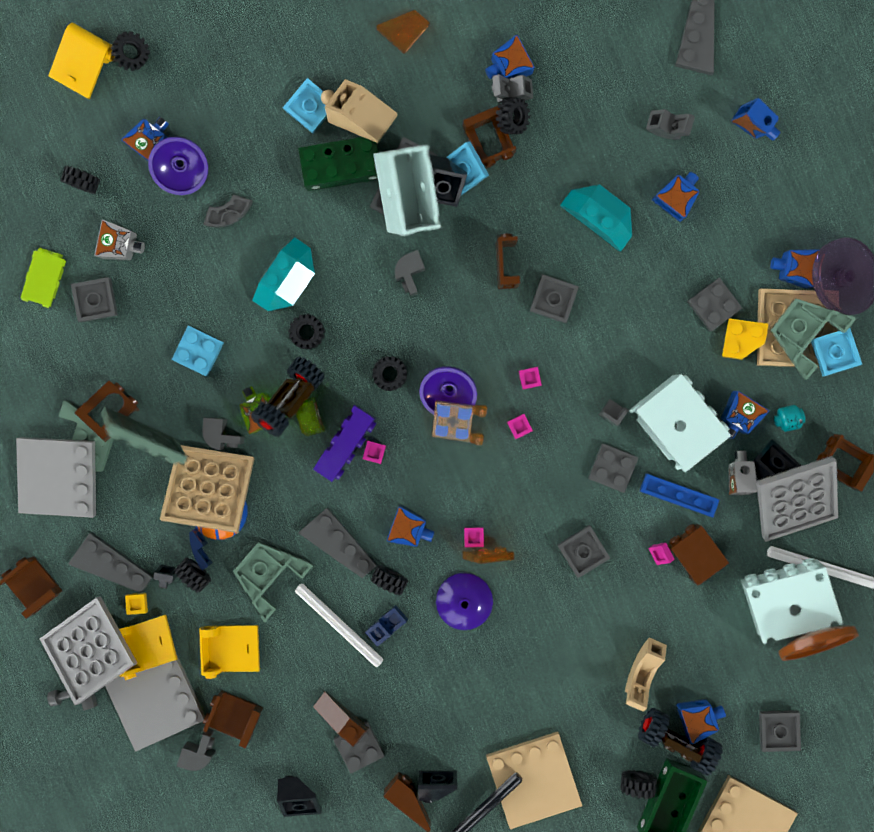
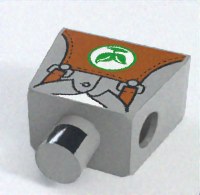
M102 220L94 256L101 259L131 260L133 252L140 254L144 252L145 244L144 242L136 241V233Z
M735 451V462L728 465L729 495H750L758 492L754 461H747L746 451Z

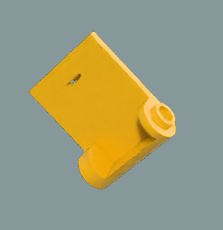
M70 23L65 29L48 76L90 99L103 63L107 64L114 61L115 57L111 55L112 44L79 25Z
M166 615L119 629L137 661V664L121 674L120 678L124 677L125 680L135 678L138 672L178 660Z
M219 625L199 628L201 675L205 676L206 679L216 678L221 672L260 671L258 625Z

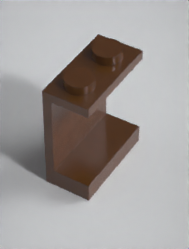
M511 233L501 234V237H498L496 241L498 289H515L520 285V276L504 277L502 247H515L518 241V236H513Z
M691 524L685 529V533L681 536L677 535L669 541V549L675 554L689 573L692 582L697 586L729 564L714 541L699 524Z
M35 556L28 559L24 557L16 563L17 567L3 573L0 580V586L7 584L26 607L21 613L25 619L36 614L63 592Z
M221 690L218 695H214L210 706L213 708L210 713L207 712L203 720V724H206L203 731L207 732L209 728H213L241 740L238 746L246 749L264 707Z

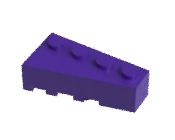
M358 405L353 406L351 409L352 414L344 420L341 426L342 429L335 434L330 442L331 445L326 448L313 470L331 482L341 478L345 472L342 468L346 463H351L355 457L353 452L357 447L359 449L366 441L364 438L367 431L371 433L377 424L374 422L376 417Z

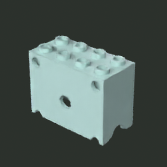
M428 145L373 154L386 228L389 233L407 235L417 231L441 228L438 221L439 213L431 164L427 154Z
M679 374L672 375L629 411L630 413H637L638 417L636 420L669 461H675L674 468L676 470L682 468L683 472H686L731 435L728 432V426L723 421L720 422L717 419L716 411L711 406L705 404L703 401L705 400L704 396L698 390L695 391L691 386L693 384L686 375Z
M805 559L801 564H786L782 569H768L764 571V574H749L745 576V579H741L757 633L760 635L763 644L767 643L768 638H774L777 641L828 628L834 621L843 624L826 567L817 559Z

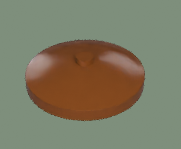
M855 626L828 627L808 632L796 638L779 650L778 653L782 661L795 660L843 645L857 638L859 633Z

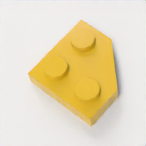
M729 319L722 357L742 360L763 346L766 342L769 324Z

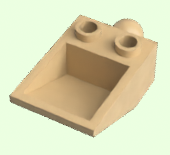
M346 79L335 93L332 90H325L321 94V101L325 104L328 123L376 143L381 140L398 116L397 112L363 86Z

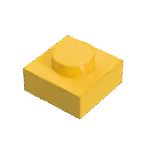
M146 593L127 594L125 596L127 615L148 612Z

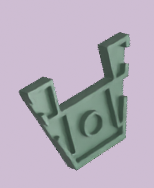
M794 299L770 331L801 376L808 380L818 365L802 354L827 322L842 333H845L856 318L806 301Z
M64 400L58 417L77 422L72 440L95 441V472L104 471L114 438L111 437L105 443L74 413L78 408L72 405L73 403Z
M259 541L233 572L245 592L248 593L252 604L257 608L262 620L266 622L277 607L266 599L263 593L287 566L303 579L314 564Z

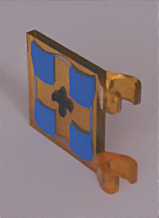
M436 400L432 437L482 445L484 435L481 433L471 434L473 414L479 417H486L487 406H474Z

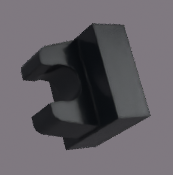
M160 565L156 569L153 579L159 580V588L167 589L168 584L173 583L178 576L174 571L176 567Z

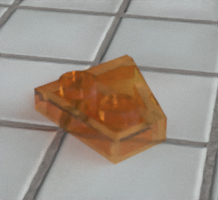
M416 10L378 24L376 28L405 54L429 27V22Z
M496 547L495 550L479 549L478 551L462 552L464 560L479 564L514 560V552L506 550V547Z

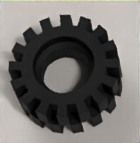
M132 31L129 33L123 32L114 40L111 47V55L115 57L113 60L115 63H119L118 66L120 68L123 66L125 67L124 70L128 71V69H131V71H135V69L139 70L147 62L150 50H147L149 46L148 43H144L145 39L139 38L140 34L136 33V35H133ZM127 44L133 45L137 49V57L131 59L125 56L123 46Z
M505 98V100L501 101L502 104L498 105L500 110H496V114H498L496 121H499L497 126L501 127L500 131L504 132V134L524 133L523 131L527 130L526 125H529L528 119L531 118V115H528L530 108H527L528 103H524V99Z
M65 166L60 181L79 190L96 194L100 179L79 169Z
M309 314L299 315L298 318L295 317L294 321L290 323L289 337L297 347L309 350L318 347L317 345L322 343L325 329L315 316ZM311 325L313 327L314 335L310 339H303L300 336V328L302 326Z
M387 356L375 363L372 376L379 388L386 391H394L401 388L406 382L407 369L400 359ZM388 366H392L397 370V377L393 381H386L383 378V370Z
M188 557L174 570L175 574L178 575L177 577L182 580L181 582L197 593H200L211 582V577L206 573L207 571L205 569L201 570L197 562Z
M381 565L376 567L371 581L378 587L396 595H402L408 583L407 578Z
M636 770L623 771L621 774L620 790L626 795L636 796L639 799L641 797L644 799H648V797L653 798L656 793L657 779L654 775H649L647 772H637Z

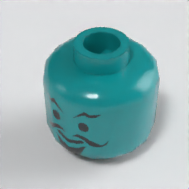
M796 405L781 407L777 410V415L774 416V422L776 427H780L784 432L797 430L805 423V414L803 409L798 408Z

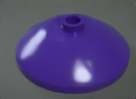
M168 137L158 142L150 153L148 166L151 177L164 191L175 195H187L197 191L205 183L208 175V161L203 150L193 141L184 137ZM177 160H182L184 164H177Z
M443 366L431 370L425 375L420 385V399L430 413L437 416V403L450 405L449 417L438 416L443 419L451 418L452 415L457 419L458 406L471 407L473 409L477 400L475 382L466 372L455 367Z
M458 573L447 578L439 587L436 596V607L442 620L450 627L459 630H471L479 627L487 620L492 611L493 597L489 586L482 578L471 573ZM463 601H467L468 606L463 607L461 603Z

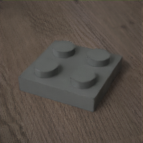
M542 274L530 312L566 324L579 286Z
M107 277L71 284L78 322L82 323L118 316L111 278Z
M717 278L687 301L709 332L742 309L720 278Z
M602 443L588 479L625 493L638 457Z
M590 525L557 544L577 578L610 559Z
M759 711L760 750L762 752L801 751L799 711Z
M368 721L364 722V724L369 729L355 746H351L340 735L333 739L350 774L385 757V753Z

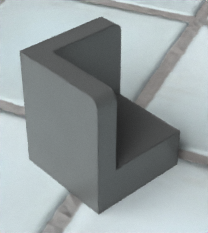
M609 399L598 415L612 425L618 426L629 410Z

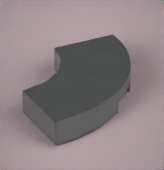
M233 194L230 201L225 205L219 207L209 206L203 225L213 228L230 226L246 215L253 201Z

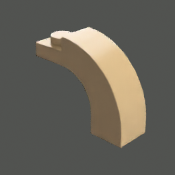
M648 638L643 644L632 665L626 683L627 705L643 712L647 709L650 685L657 669L665 661L667 645L652 638Z

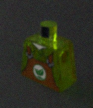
M252 386L242 391L247 401L239 405L249 435L263 429L258 426V423L253 421L254 419L251 418V414L261 402L268 403L271 399L266 392L257 395Z
M312 397L305 400L296 413L302 434L308 437L325 432L316 398Z

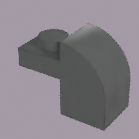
M501 75L492 76V91L494 96L497 97L498 103H501L505 98H521L525 101L533 99L532 79L524 75L510 79Z
M666 109L651 111L646 130L663 138L680 140L681 136L690 135L695 116L692 114L674 115Z
M418 250L401 257L395 267L396 281L404 279L405 281L402 282L405 293L409 292L411 296L418 294L412 276L425 271Z
M209 417L203 419L202 432L204 440L210 447L216 450H224L225 443L226 447L238 448V444H244V436L226 434L227 419Z
M209 729L207 732H204L200 745L187 742L182 748L177 767L196 771L207 766L216 750H212L215 738H213L215 730Z

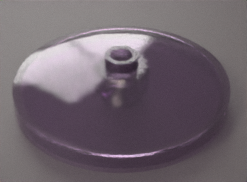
M847 237L830 241L819 250L815 257L812 269L813 286L819 300L827 309L849 316L864 312L874 302V255L865 244L856 239Z

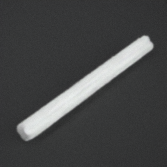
M770 546L767 550L768 557L790 564L794 563L795 565L801 564L803 560L810 558L774 546ZM818 560L826 567L828 575L874 589V577Z
M301 583L295 589V592L375 667H378L383 662V658L304 584Z

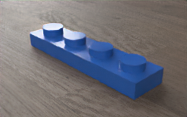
M645 474L640 488V492L710 517H714L719 503V499L649 474Z

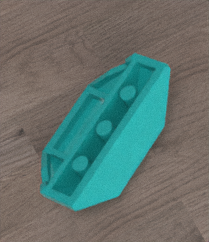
M600 184L573 189L560 204L563 209L619 252H621L632 237L630 207Z
M294 237L279 252L260 280L252 301L268 312L294 306L315 275L311 248Z

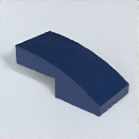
M197 529L189 532L190 545L201 570H204L213 562L202 548L208 542Z
M395 605L370 626L365 633L378 647L393 632L404 625L408 619Z

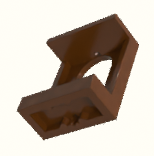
M498 106L463 120L462 126L466 136L471 141L485 168L492 167L500 159L505 161L512 158L517 149L516 146H513L509 134H504V132L500 131L501 127L497 126L499 121H496V117H498L496 110H500ZM492 122L502 145V152L488 157L483 151L475 129Z
M110 380L74 412L105 443L111 438L108 435L109 432L106 431L105 424L100 427L88 415L108 395L116 393L124 400L123 407L118 413L129 417L135 410L139 411L136 406L138 402L131 395L126 397L122 393L124 389L117 382L113 384Z
M834 434L827 440V447L824 452L818 455L816 461L833 456L837 448L860 460L861 464L853 477L837 469V480L853 490L862 492L874 472V454H869L845 440L843 435Z

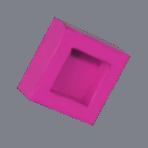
M538 367L519 371L522 390L542 386Z
M525 414L507 422L515 439L533 431Z
M368 440L363 459L381 464L386 445Z
M464 527L465 547H484L483 527Z
M666 542L655 544L648 548L657 565L671 563L675 560Z

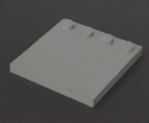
M31 437L16 438L18 513L91 518L96 516L95 441Z
M833 456L757 481L761 531L765 542L838 518L837 465Z
M101 597L93 599L40 638L74 705L82 703L137 664L135 657Z
M178 656V660L136 673L137 677L125 680L124 677L120 678L118 676L105 686L135 752L196 725L205 718V714Z

